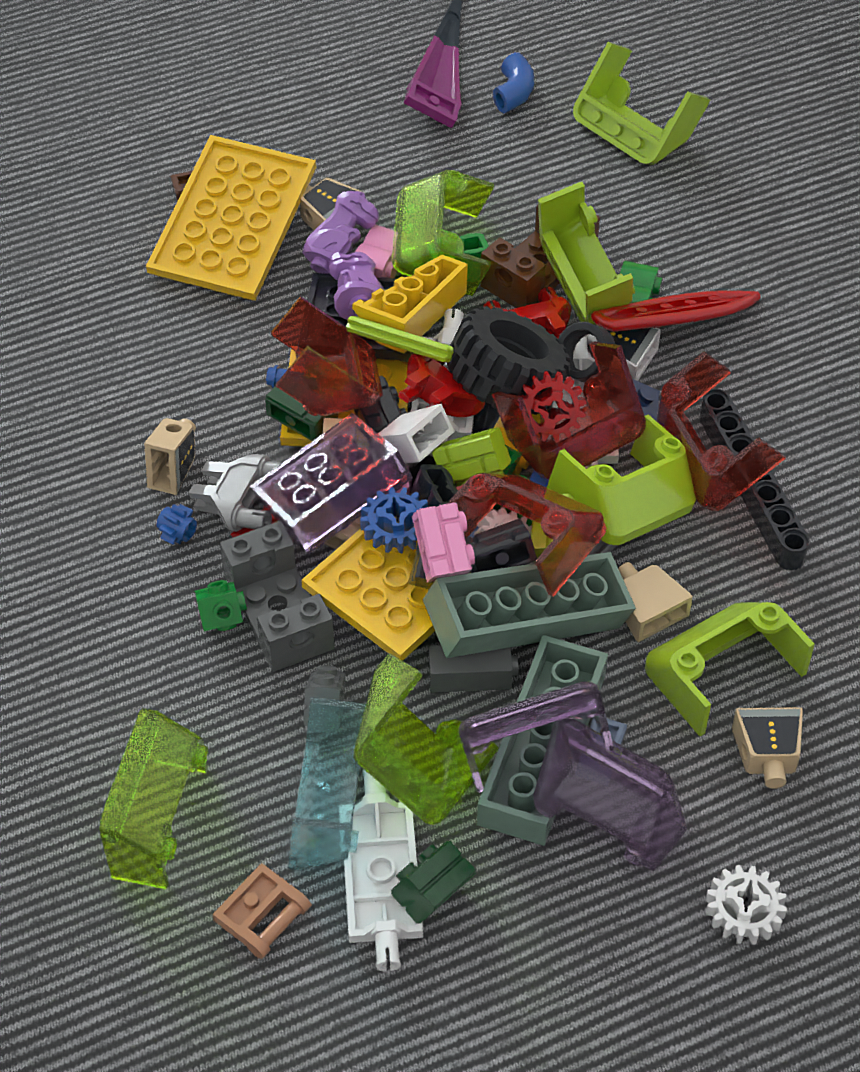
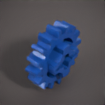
M389 487V494H384L378 490L377 499L368 497L367 507L361 508L360 526L361 530L364 531L365 540L373 539L374 548L385 545L386 553H389L392 547H397L399 553H403L404 546L407 545L412 550L416 549L417 537L412 515L416 510L428 508V501L426 499L419 501L418 492L407 495V488L405 487L402 488L400 493H395L393 487Z

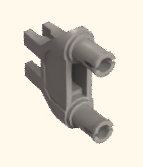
M260 454L247 455L229 463L206 461L201 471L203 475L210 476L207 485L193 484L189 491L190 498L197 499L194 504L196 510L218 514L226 528L230 531H239L243 527L258 529L264 527V525H270L272 521L270 511L251 509L262 487L269 480L293 484V479H296L297 467L292 463L273 462L267 455Z

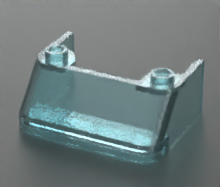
M311 697L296 814L293 817L288 869L304 871L348 860L349 852L356 853L359 831L352 830L360 761L361 758L368 759L371 737H364L368 704Z

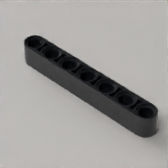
M718 388L707 390L703 395L699 417L704 430L777 564L789 571L800 569L804 565L810 541L805 529L730 395Z

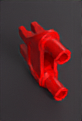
M548 287L550 294L546 288L539 292L538 300L540 303L510 309V311L516 312L517 315L525 316L537 325L540 324L546 328L549 334H553L557 339L566 329L571 315V304L564 297H559L551 287ZM492 300V304L495 307L501 308L498 301ZM487 301L483 306L490 309L494 308L490 301Z
M416 353L410 356L407 365V377L404 381L408 386L401 390L397 396L408 404L421 398L429 404L428 407L442 404L446 415L454 417L473 416L484 408L485 402L483 403L476 399L474 394L466 392L463 389V385L454 380L453 373H450L443 366L446 362Z

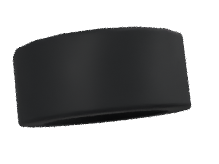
M576 322L567 327L558 338V343L563 344L570 358V372L567 377H572L584 383H591L604 378L612 369L616 359V344L613 336L606 329L588 322ZM586 335L595 336L598 343V354L595 361L585 370L577 369L573 361V352L576 344Z

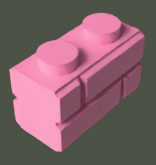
M457 503L416 510L412 515L426 581L434 582L436 578L468 574L472 570L471 565L475 564V555L472 545H466L463 532L467 531V520L465 513L458 511Z

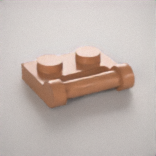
M261 863L213 913V920L246 945L256 957L263 959L270 951L269 946L299 914L306 913L311 907V902L303 893ZM282 898L289 902L259 936L252 931Z

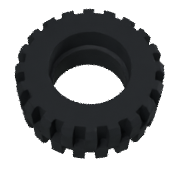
M481 307L472 310L464 316L450 344L454 349L452 360L447 363L449 372L453 373L454 380L457 383H461L466 392L474 394L476 399L483 403L491 404L495 409H503L507 413L516 415V409L523 407L518 402L517 396L526 395L522 386L524 384L530 387L533 386L532 377L534 375L539 381L543 380L545 371L549 373L551 378H554L557 372H561L563 381H565L570 372V358L563 344H559L558 339L553 334H549L546 328L540 324L537 325L531 322V319L525 316L521 317L516 312L510 310L503 311L502 308L497 307L492 309ZM548 388L542 389L536 395H540L541 393L545 392ZM545 405L546 409H549L551 407V405ZM531 409V415L540 414L539 412H535L533 409Z

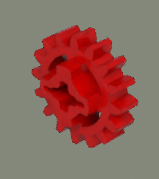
M545 371L543 380L539 381L534 375L532 377L533 386L530 387L525 384L522 386L526 395L517 396L518 402L523 407L517 408L516 411L518 416H526L520 422L523 428L531 425L529 433L532 437L540 432L542 441H546L548 436L552 435L555 442H558L560 433L564 432L569 438L571 436L570 427L573 426L577 429L581 427L577 418L586 417L585 411L580 409V407L586 405L587 401L584 397H578L583 392L580 386L572 388L575 382L572 377H568L563 381L561 372H557L555 377L551 378L549 373ZM548 388L545 392L541 393L540 395H536L542 389ZM563 389L570 394L572 404L562 400ZM555 401L558 407H554L548 412L545 405L550 406ZM531 409L541 414L540 423L533 419ZM566 418L562 423L556 425L557 422Z

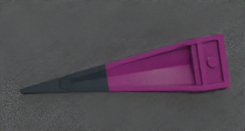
M462 0L451 1L406 88L407 92L403 102L450 128L455 124L461 106L459 35Z

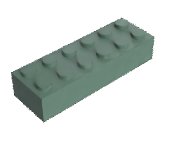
M611 552L436 578L423 598L446 658L538 643L543 635L561 639L619 629L636 609Z
M546 635L542 636L479 799L477 808L478 826L545 846L606 676L608 653Z

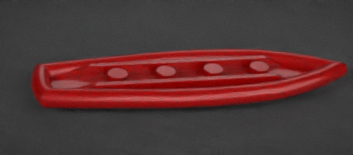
M723 290L684 293L597 310L591 314V319L598 326L612 332L658 328L731 315L754 305L760 300L761 296L758 291Z

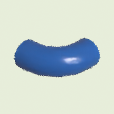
M518 52L510 54L502 63L501 71L508 81L493 89V99L501 113L510 112L526 102L534 89V71L527 59Z

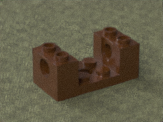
M538 205L536 206L535 231L515 249L511 243L499 237L481 253L480 287L515 308L538 303V294L543 288H546L549 293L548 287L554 289L560 283L541 245ZM596 215L597 222L594 223L595 234L598 238L600 216Z

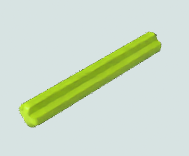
M350 316L346 325L348 332L441 362L448 363L452 360L454 353L452 346L357 316Z

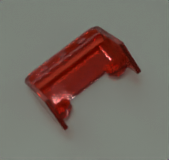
M300 296L270 332L271 336L294 350L297 358L276 383V387L302 403L304 409L313 416H318V414L327 416L375 405L382 397L383 392L372 347L361 337L348 332L345 326Z
M595 341L590 344L599 373L591 376L584 384L583 396L587 401V406L581 409L585 411L586 417L577 418L581 427L579 429L573 426L570 427L571 436L569 438L563 432L559 434L558 442H555L552 435H549L546 441H542L540 432L535 434L523 397L502 392L492 394L508 440L541 478L550 479L560 450L565 449L583 467H586L638 439L643 434L646 427V419L622 346ZM566 418L557 422L556 425L562 423Z
M703 351L663 386L657 422L684 445L696 499L699 504L710 511H719L786 458L783 453L760 437L736 456L723 445H716L706 450L684 411L731 374L726 366Z
M479 473L473 475L447 503H457L458 511L465 513L467 520V531L463 532L465 538L474 531L478 522L496 504L540 523L544 534L553 539V541L538 557L535 564L548 594L553 597L604 536L607 529L604 517L600 511L514 474Z

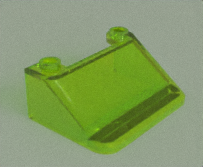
M388 653L373 675L354 747V760L426 824L435 825L444 820L496 754L499 747L457 719L440 723L435 734L402 703L422 678V674L417 669Z

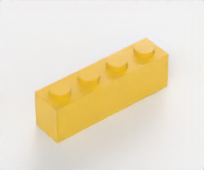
M440 255L416 268L414 275L411 277L402 276L394 280V286L385 291L381 288L371 293V299L365 302L360 299L352 303V309L360 318L422 337L444 315L447 309H451L466 294L468 264L445 255ZM376 341L380 345L386 346L394 351H398L403 354L407 351Z

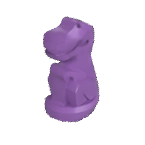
M347 191L338 195L333 213L307 238L303 254L311 262L310 267L315 272L330 274L328 264L331 257L337 252L350 254L353 244L357 243L361 237L359 230L354 228L356 224L365 229H370L378 222L379 212L372 203L367 201L363 192Z
M337 252L331 257L328 264L330 274L338 280V290L334 295L335 309L339 317L346 320L350 316H357L352 309V303L360 299L364 302L371 299V293L380 288L385 291L374 275L375 262L365 253L355 252L348 255Z

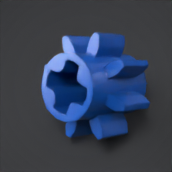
M173 504L172 508H164L158 516L156 523L157 528L163 532L160 538L172 545L175 542L181 544L182 541H189L197 528V521L191 517L193 510L182 504L179 506Z

